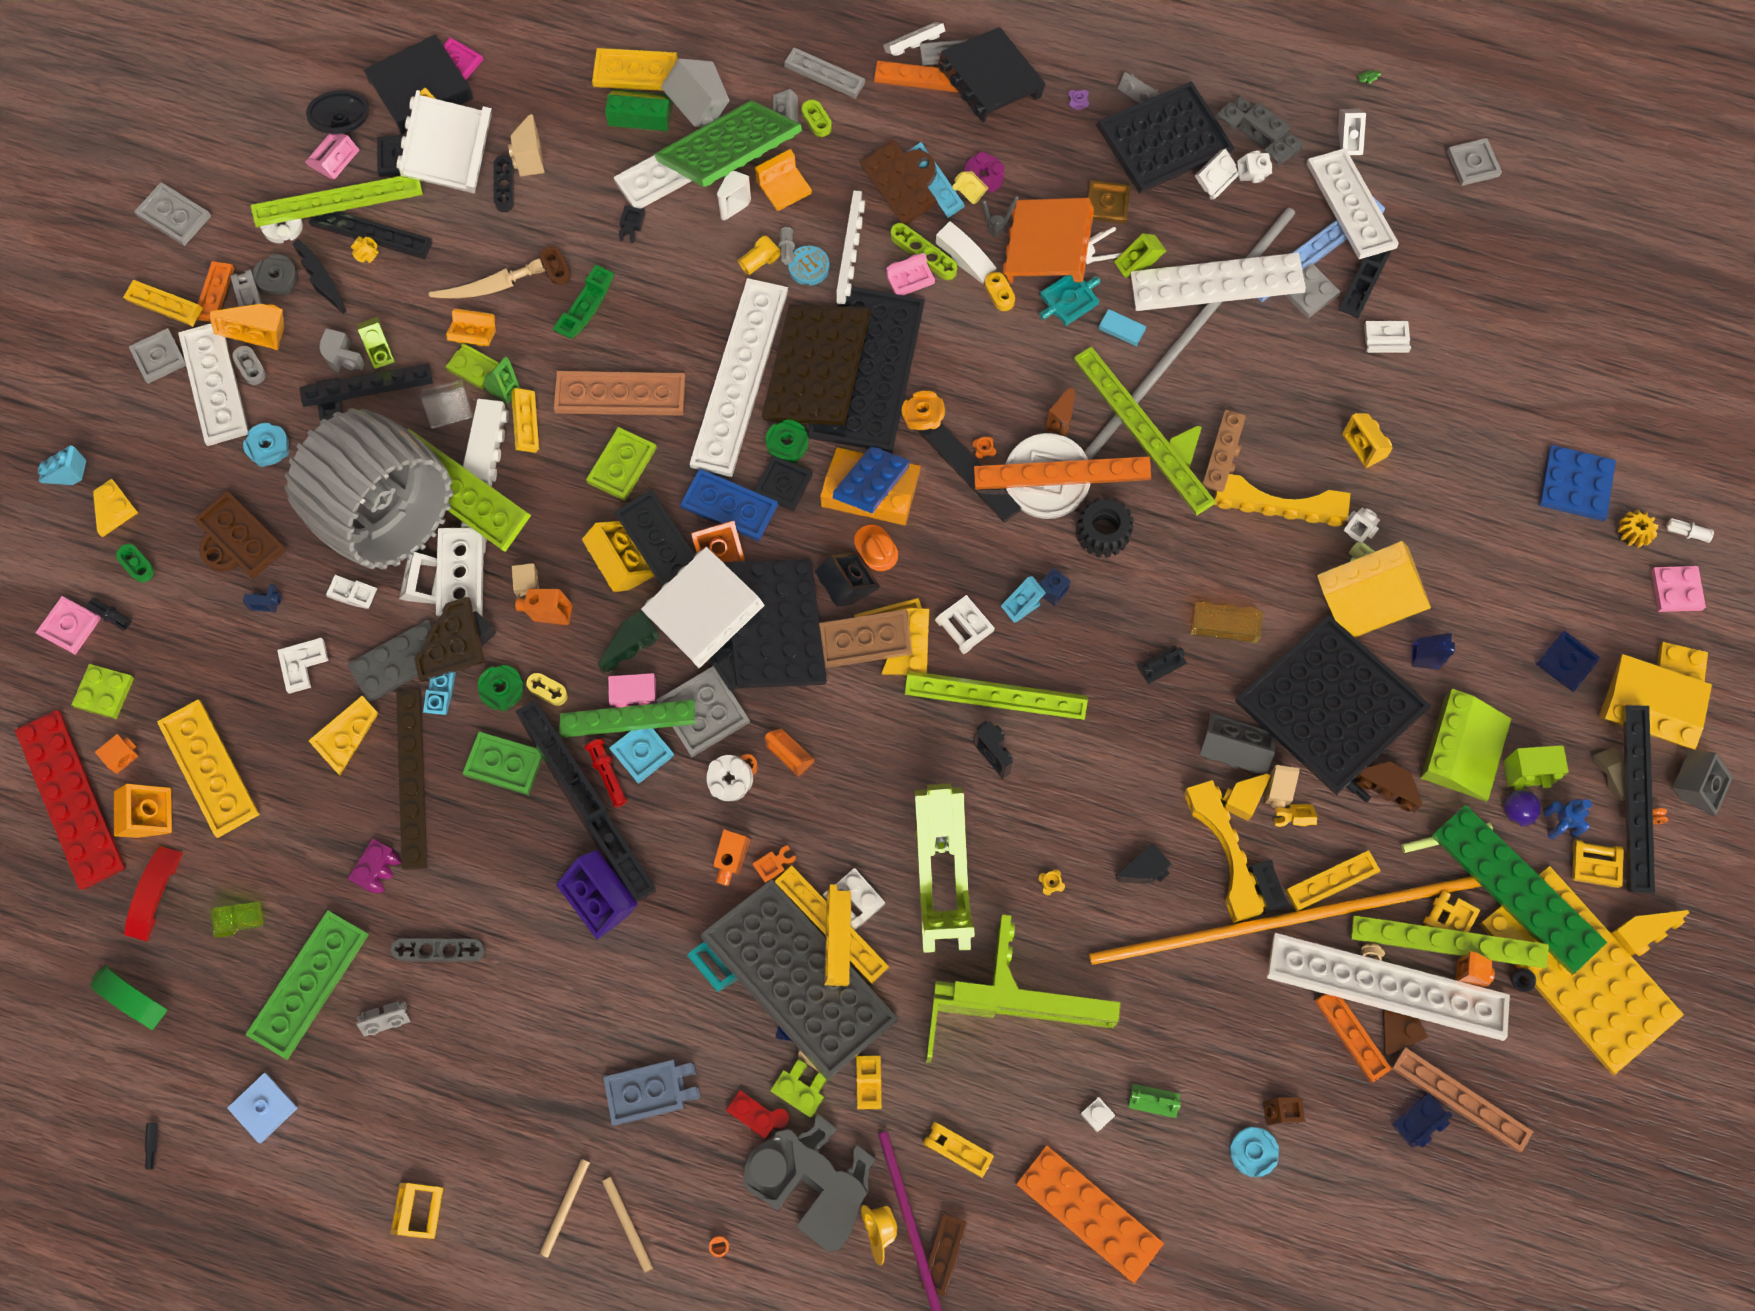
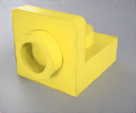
M972 171L959 173L954 179L955 184L952 186L954 190H959L972 204H976L989 189Z

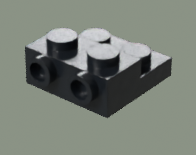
M986 720L976 728L974 746L998 775L1004 779L1010 774L1013 763L1011 759L1013 757L1006 748H1003L1005 741L1003 730L998 725L994 726L991 721L987 722Z

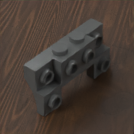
M1241 96L1233 103L1229 102L1216 116V120H1223L1230 126L1229 129L1231 131L1240 124L1238 130L1265 149L1264 153H1269L1272 158L1278 161V166L1289 158H1294L1301 151L1304 144L1288 132L1290 126L1284 120L1277 117L1260 103L1253 106Z

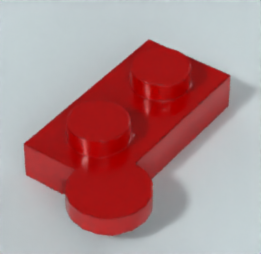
M741 1090L726 1109L729 1114L765 1140L774 1127L782 1129L789 1123V1115L785 1110L776 1109L771 1113Z

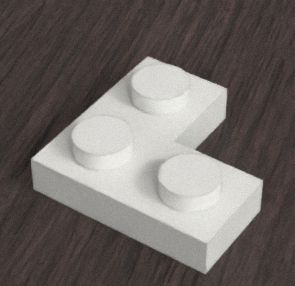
M323 638L278 650L286 691L290 694L311 688L307 667L329 661Z

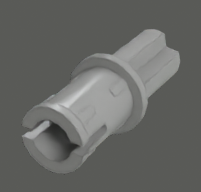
M783 227L780 230L781 241L779 242V248L781 249V262H784V265H788V263L793 262L795 243L793 242V229Z

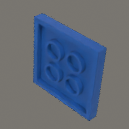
M1551 445L1548 448L1539 506L1605 521L1608 515L1616 460Z

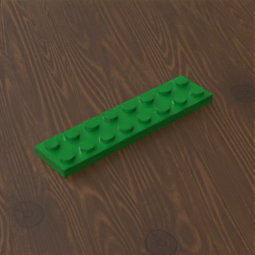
M1467 805L1461 808L1431 836L1539 943L1549 944L1548 952L1571 975H1574L1607 943L1593 927Z

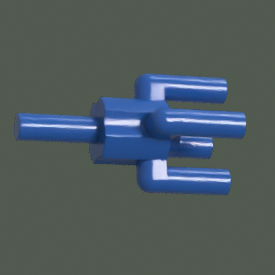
M1577 799L1564 805L1559 801H1554L1543 810V814L1546 817H1550L1556 812L1559 820L1557 826L1548 831V837L1555 839L1564 833L1567 828H1573L1570 831L1573 837H1578L1587 831L1590 826L1584 819L1589 815V808H1591L1592 802L1588 799Z

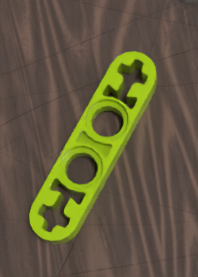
M897 223L892 226L891 240L911 256L925 253L926 256L928 254H935L938 257L935 261H929L926 258L929 269L944 280L955 278L957 275V263L907 225ZM896 232H904V236L901 234L899 236H896ZM913 242H918L922 246L919 249H913L910 245ZM944 267H945L946 269H948L949 267L952 268L951 271H950V270H947L946 272L944 271Z

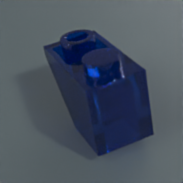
M1445 633L1418 638L1412 645V667L1439 670L1447 662L1448 658L1454 654L1455 642H1452V634Z

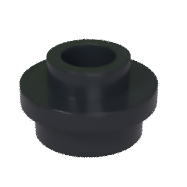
M1518 968L1513 972L1511 982L1517 990L1528 992L1535 987L1536 976L1528 968ZM1520 976H1526L1528 983H1523L1520 980Z

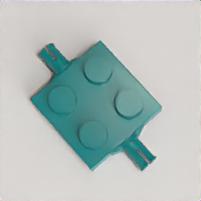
M1066 275L1040 292V297L1048 306V308L1039 312L1040 318L1045 320L1053 314L1066 327L1098 306L1100 300L1092 291L1093 287L1101 283L1098 276H1094L1087 282L1085 280L1083 282H1074L1072 275Z

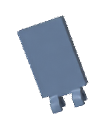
M670 1060L603 1077L612 1126L685 1109L683 1101L701 1098L699 1088L692 1087L685 1090L682 1077L696 1074L695 1065L687 1063L676 1067L675 1060Z

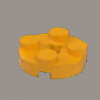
M932 391L914 393L913 398L909 401L907 399L904 401L901 410L907 427L912 430L936 429L940 426V421L945 416V406L942 398L937 397V394ZM923 408L927 409V411L924 413L919 412L922 411Z

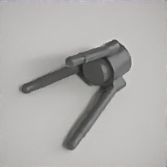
M1018 196L1014 197L1004 218L1000 215L991 217L986 200L982 201L986 217L985 222L988 223V232L995 238L1003 234L1005 225L1008 224L1019 198Z

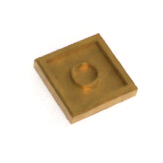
M1090 180L1088 198H1090L1094 208L1093 220L1126 224L1131 185Z

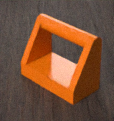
M783 729L770 731L766 734V747L798 777L815 762L814 758Z

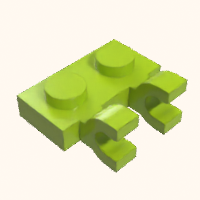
M798 1059L790 1074L783 1070L771 1092L812 1118L825 1098L819 1092L827 1080L822 1074L818 1073L810 1087L799 1081L808 1065Z

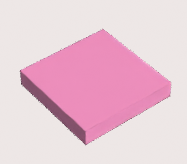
M61 596L36 631V634L76 655L101 617Z

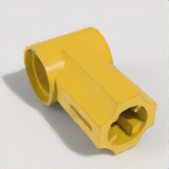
M763 236L755 243L752 250L738 259V264L745 274L751 275L765 263L771 264L775 262L781 255V249L768 236Z

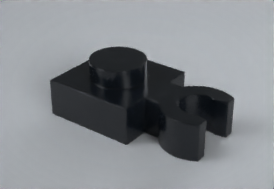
M630 206L624 207L619 223L620 228H622L619 231L620 241H623L625 235H630V243H634L636 239L634 231H641L646 215L645 209Z

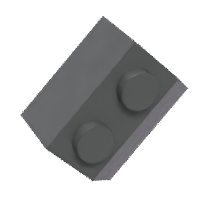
M1689 749L1687 756L1682 761V768L1678 777L1674 779L1673 789L1681 800L1711 815L1717 816L1733 776L1717 753Z

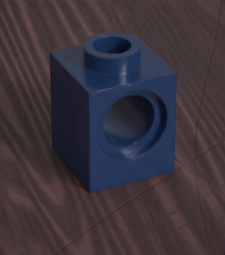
M1053 568L1039 583L1046 592L1043 598L1055 606L1069 591L1071 581Z

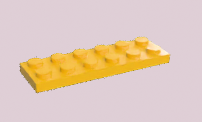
M199 699L157 721L215 837L219 838L260 815L205 707Z

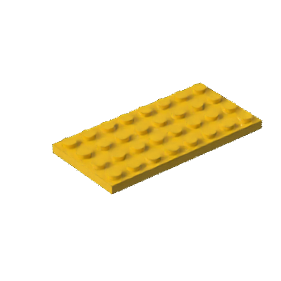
M1549 866L1539 876L1593 927L1607 943L1574 975H1571L1549 952L1546 969L1516 965V967L1528 968L1535 974V988L1605 1068L1614 1075L1684 1014ZM1502 906L1479 924L1489 936L1539 943Z

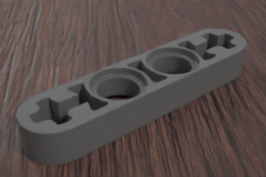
M398 939L391 946V954L401 962H477L484 957L485 947L477 939ZM404 944L406 948L414 949L415 957H413L414 953L409 951L404 952L403 956H401L397 949H401ZM425 944H430L433 949L432 953L426 957L421 956V947ZM448 944H454L456 946L455 954L450 957L445 956L444 948ZM461 944H463L462 947L464 949H472L473 945H475L479 952H475L474 956L469 952H462Z

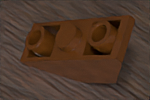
M1392 762L1367 767L1354 779L1361 788L1370 789L1378 793L1377 795L1383 800H1391L1399 804L1398 806L1404 811L1415 813L1422 805V800L1411 772Z

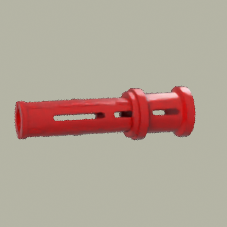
M603 739L591 741L584 748L592 758L593 768L599 771L615 808L620 807L628 801L611 767L612 758L605 751Z

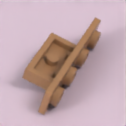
M1225 410L1202 484L1205 488L1219 492L1224 491L1228 475L1233 474L1236 466L1235 463H1232L1234 457L1238 458L1241 445L1238 442L1245 422V415Z

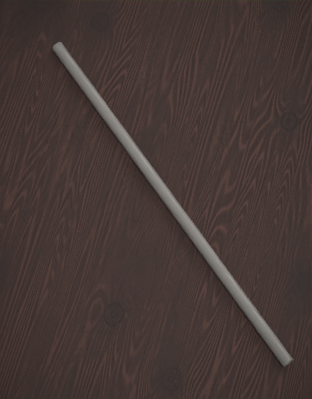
M1287 208L1246 258L1260 257L1295 215L1293 209ZM1222 302L1207 303L1131 396L1137 404ZM1116 414L1084 451L1088 460H1092L1121 425L1122 421Z

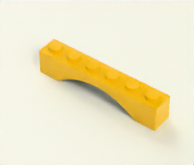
M1229 474L1224 491L1214 492V505L1222 509L1235 508L1247 513L1254 511L1266 516L1279 515L1284 516L1286 519H1304L1309 523L1322 522L1337 527L1343 526L1348 518L1351 493L1327 490L1320 495L1310 498L1282 499L1258 490L1242 476Z
M1213 780L1187 788L1183 795L1191 815L1200 820L1214 833L1225 851L1230 875L1225 904L1233 924L1259 916L1264 911V901L1260 894L1257 895L1254 887L1256 881L1253 873L1248 872L1246 866L1247 857L1243 850L1240 851L1238 846L1239 837L1236 830L1231 828L1229 811L1226 807H1223L1220 800L1222 799L1220 788L1215 786Z

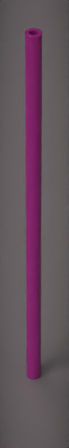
M888 1132L878 1134L931 1311H942Z

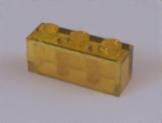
M1209 601L1196 602L1192 610L1190 635L1257 643L1262 632L1263 611L1257 610L1254 607L1237 608L1232 604L1215 605Z

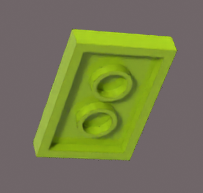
M618 427L587 477V483L626 501L656 451V444Z

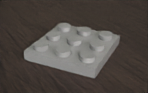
M714 666L656 700L657 703L694 700L696 704L695 724L672 726L691 758L750 723L749 718L731 690L729 691Z

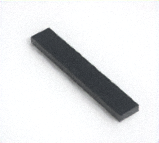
M339 211L312 216L308 221L312 227L357 239L359 236L362 239L370 237L376 242L377 246L421 259L426 258L433 243L431 238Z
M942 423L936 429L919 430V434L1004 523L1021 510V506L1003 488L975 490L974 466L982 465Z

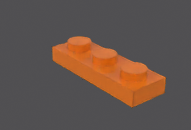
M211 262L198 305L203 309L197 320L211 322V311L222 309L231 282L230 275H233L235 270L232 264Z

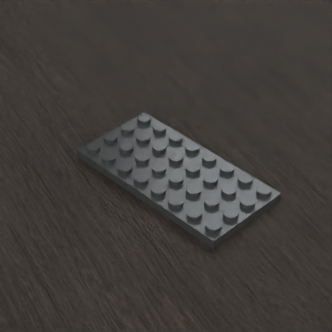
M772 879L701 933L700 937L827 1081L898 1020L897 1016L851 966L848 986L824 985L826 938Z

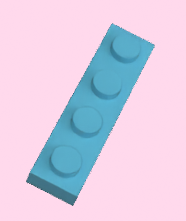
M922 142L908 150H923L929 153ZM921 162L919 168H927L929 166V162ZM936 164V177L928 188L937 199L938 205L944 214L949 218L964 208L965 205Z

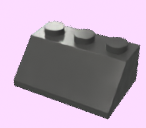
M1210 712L1201 743L1200 756H1204V758L1210 761L1217 760L1226 763L1233 768L1240 767L1246 769L1253 774L1264 775L1268 773L1274 757L1276 739L1262 727Z

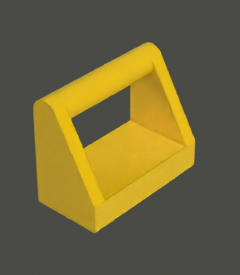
M399 1183L390 1234L435 1239L443 1188ZM415 1190L433 1192L426 1233L408 1231Z

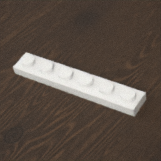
M853 191L837 286V304H845L846 296L851 295L852 284L849 283V279L854 277L852 262L856 263L857 250L854 248L859 246L860 233H857V230L862 228L863 217L860 216V213H864L865 200H862V191Z

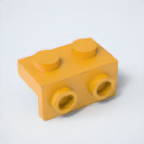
M453 309V322L446 333L447 340L476 344L478 346H489L496 332L494 314Z

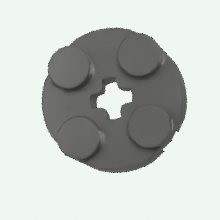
M273 254L268 256L269 259L259 261L253 272L258 288L268 295H288L298 278L297 269L291 260L284 255ZM276 272H279L280 275L277 278H273L271 276L272 274H276Z

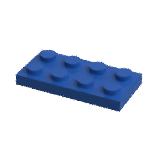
M870 447L833 491V499L873 514L908 470L910 460L883 451L880 448Z
M699 468L680 507L716 524L734 520L737 533L760 542L778 507V502Z

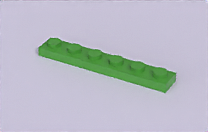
M694 700L560 713L559 734L564 738L692 725L696 721V704Z

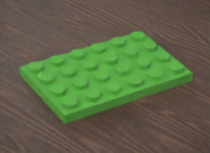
M750 100L655 153V158L662 165L705 187L711 185L717 179L727 176L738 167H743L752 159L762 156L768 150L778 147L782 142L792 139L796 134L802 132L801 124Z

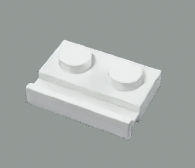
M1226 149L1220 150L1195 175L1204 191L1210 195V200L1215 199L1239 175V171L1235 167L1236 164Z
M1408 321L1365 322L1366 352L1409 353L1411 346L1409 344Z

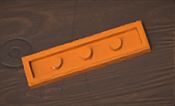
M1324 994L1314 1001L1370 1083L1392 1070L1343 998Z

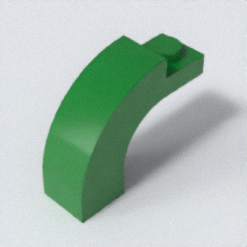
M104 965L101 970L94 974L90 983V988L151 1030L155 1028L168 1011L161 1003L131 985L107 965Z

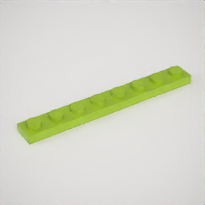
M399 176L252 204L251 210L256 227L420 196L423 193L419 180Z
M908 671L905 695L1081 720H1085L1088 696L914 671Z
M1353 916L1351 940L1456 956H1464L1472 951L1495 962L1542 969L1547 968L1549 944L1361 916Z

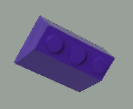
M598 850L578 857L556 884L596 940L625 920L638 905Z

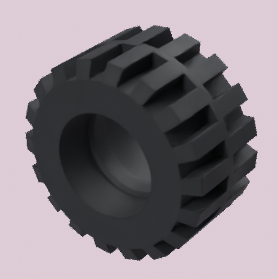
M1099 497L1095 498L1094 502L1089 501L1079 514L1076 526L1077 540L1081 542L1083 549L1088 548L1087 553L1091 555L1093 552L1097 553L1096 557L1101 558V554H1105V558L1111 556V553L1114 556L1119 554L1120 550L1123 551L1126 548L1133 531L1134 520L1133 517H1130V509L1125 510L1126 505L1123 502L1117 503L1118 499L1113 498V501L1108 500L1109 497H1104L1103 500H1100ZM1099 520H1106L1112 523L1117 531L1112 534H1101L1095 530L1093 523Z

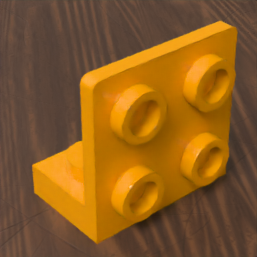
M791 149L755 167L756 182L776 211H780L812 193V189L796 168L795 154Z

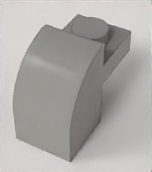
M326 328L320 341V351L328 366L338 373L342 366L348 370L357 369L362 371L365 363L360 353L349 351L351 342L346 333Z

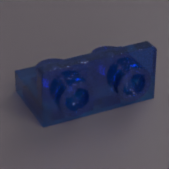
M1427 1093L1391 1125L1411 1148L1418 1145L1422 1148L1433 1139L1430 1135L1435 1130L1441 1132L1450 1124L1448 1119L1453 1114L1450 1111L1446 1112L1433 1096Z

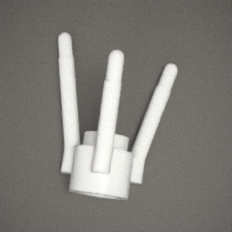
M1115 227L1105 232L1101 231L1089 239L1086 264L1118 258L1122 254L1115 253L1092 257L1095 254L1092 244L1116 230Z

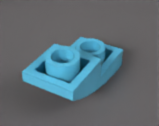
M456 672L430 680L429 690H426L423 713L447 715Z

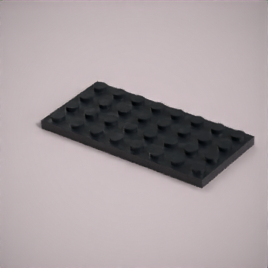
M851 287V295L846 296L845 304H838L837 307L869 308L871 314L845 426L810 424L808 438L866 449L875 447L893 453L925 299Z

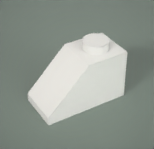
M1339 109L1338 135L1340 148H1346L1349 155H1363L1366 113L1361 109Z

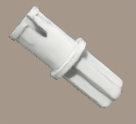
M1671 518L1666 525L1667 531L1684 535L1686 539L1694 538L1710 543L1714 535L1713 529L1697 526L1695 522L1687 523Z

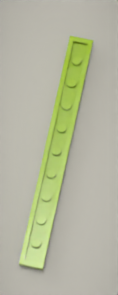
M1091 346L1075 356L1074 362L1195 515L1197 516L1215 504L1214 498Z

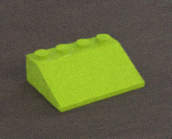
M1451 689L1444 697L1420 778L1487 802L1511 718L1475 696Z

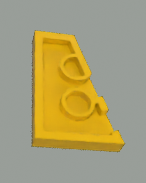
M906 608L909 614L913 655L888 658L882 675L907 676L908 671L927 673L929 609Z
M361 696L313 736L309 742L332 768L341 775L376 719L378 712Z

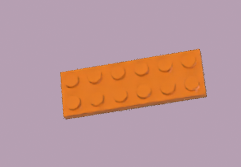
M1048 1146L1043 1149L1016 1184V1186L1133 1284L1164 1245L1159 1238Z

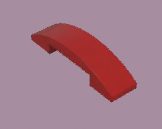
M159 846L135 890L126 919L125 936L148 942L156 919L153 918L170 874L174 875L183 854L182 852Z

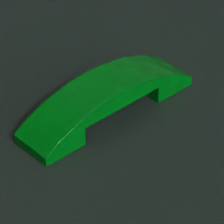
M595 265L585 279L586 286L568 313L563 312L553 327V331L571 340L576 337L599 308L610 287L614 273Z

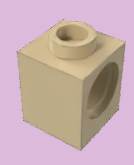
M534 563L512 566L513 591L517 598H526V593L529 589H539L538 571Z

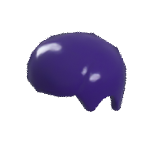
M1524 789L1512 791L1505 798L1504 810L1510 821L1517 822L1520 826L1525 827L1534 824L1540 816L1541 804L1537 796L1532 792Z

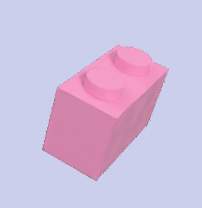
M654 673L608 676L609 703L611 708L657 704V685Z

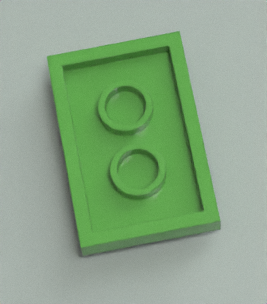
M478 732L462 774L472 779L529 795L543 758L536 748Z

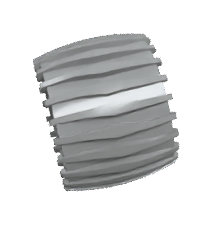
M351 408L345 413L336 412L333 414V418L329 420L322 419L320 421L321 425L314 431L310 429L307 432L309 436L303 444H297L298 451L294 458L290 457L289 463L291 466L289 471L285 472V478L287 479L285 491L289 496L288 501L305 525L322 542L340 555L370 569L375 567L386 569L388 565L398 566L401 560L405 558L412 559L413 553L419 548L423 550L426 547L424 543L431 536L435 538L437 535L434 531L438 525L444 524L445 519L443 516L445 511L450 510L451 507L449 497L453 496V491L450 488L452 484L451 478L435 454L414 434L393 420L367 409L359 411Z

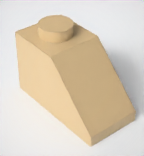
M1280 765L1274 767L1269 774L1271 777L1266 785L1265 804H1270L1273 808H1285L1291 804L1300 768Z

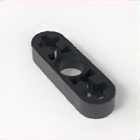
M505 155L499 156L494 160V203L496 209L500 212H509L514 207V167L511 158ZM503 164H506L505 173H503L501 169ZM503 180L509 181V185L506 187L498 186ZM502 195L506 197L507 201H505V204H501L503 202Z

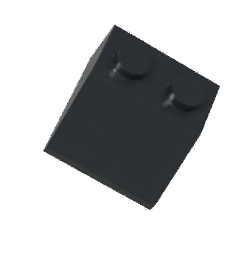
M858 552L830 555L815 570L820 583L825 587L831 600L837 607L851 605L880 588Z

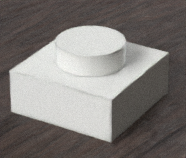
M1099 1097L1080 1114L1096 1133L1115 1117V1114Z

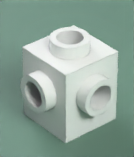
M1253 151L1237 161L1240 181L1260 183L1265 180L1264 178L1272 174V163L1269 153Z
M1362 507L1358 512L1353 511L1346 520L1348 525L1343 531L1348 533L1352 539L1363 543L1367 537L1372 539L1379 530L1376 525L1380 519L1377 518V515L1372 510Z

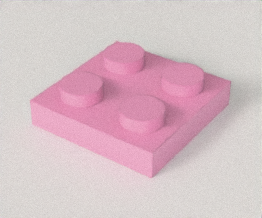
M1698 566L1654 567L1651 570L1658 612L1702 611L1706 608Z

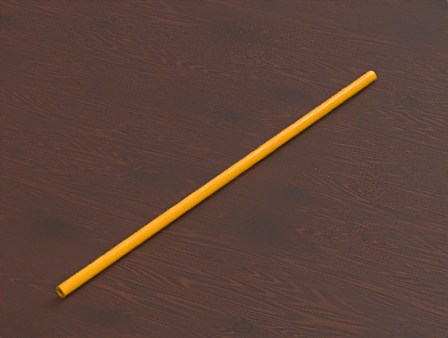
M1470 876L1089 953V960L1091 965L1436 896L1440 895L1442 891L1451 893L1480 887L1481 885Z

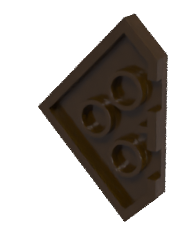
M469 597L448 602L443 607L441 617L437 624L434 623L426 638L427 641L423 649L417 653L414 659L419 681H428L485 663Z

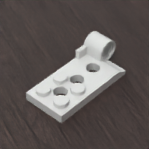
M463 521L461 528H438L437 617H441L442 609L446 603L457 600L454 598V593L460 588L465 590L464 597L471 599L473 611H477L481 616L483 613V562L487 539ZM458 546H466L464 555L457 556L455 554V549ZM458 567H465V575L461 578L455 577V570Z

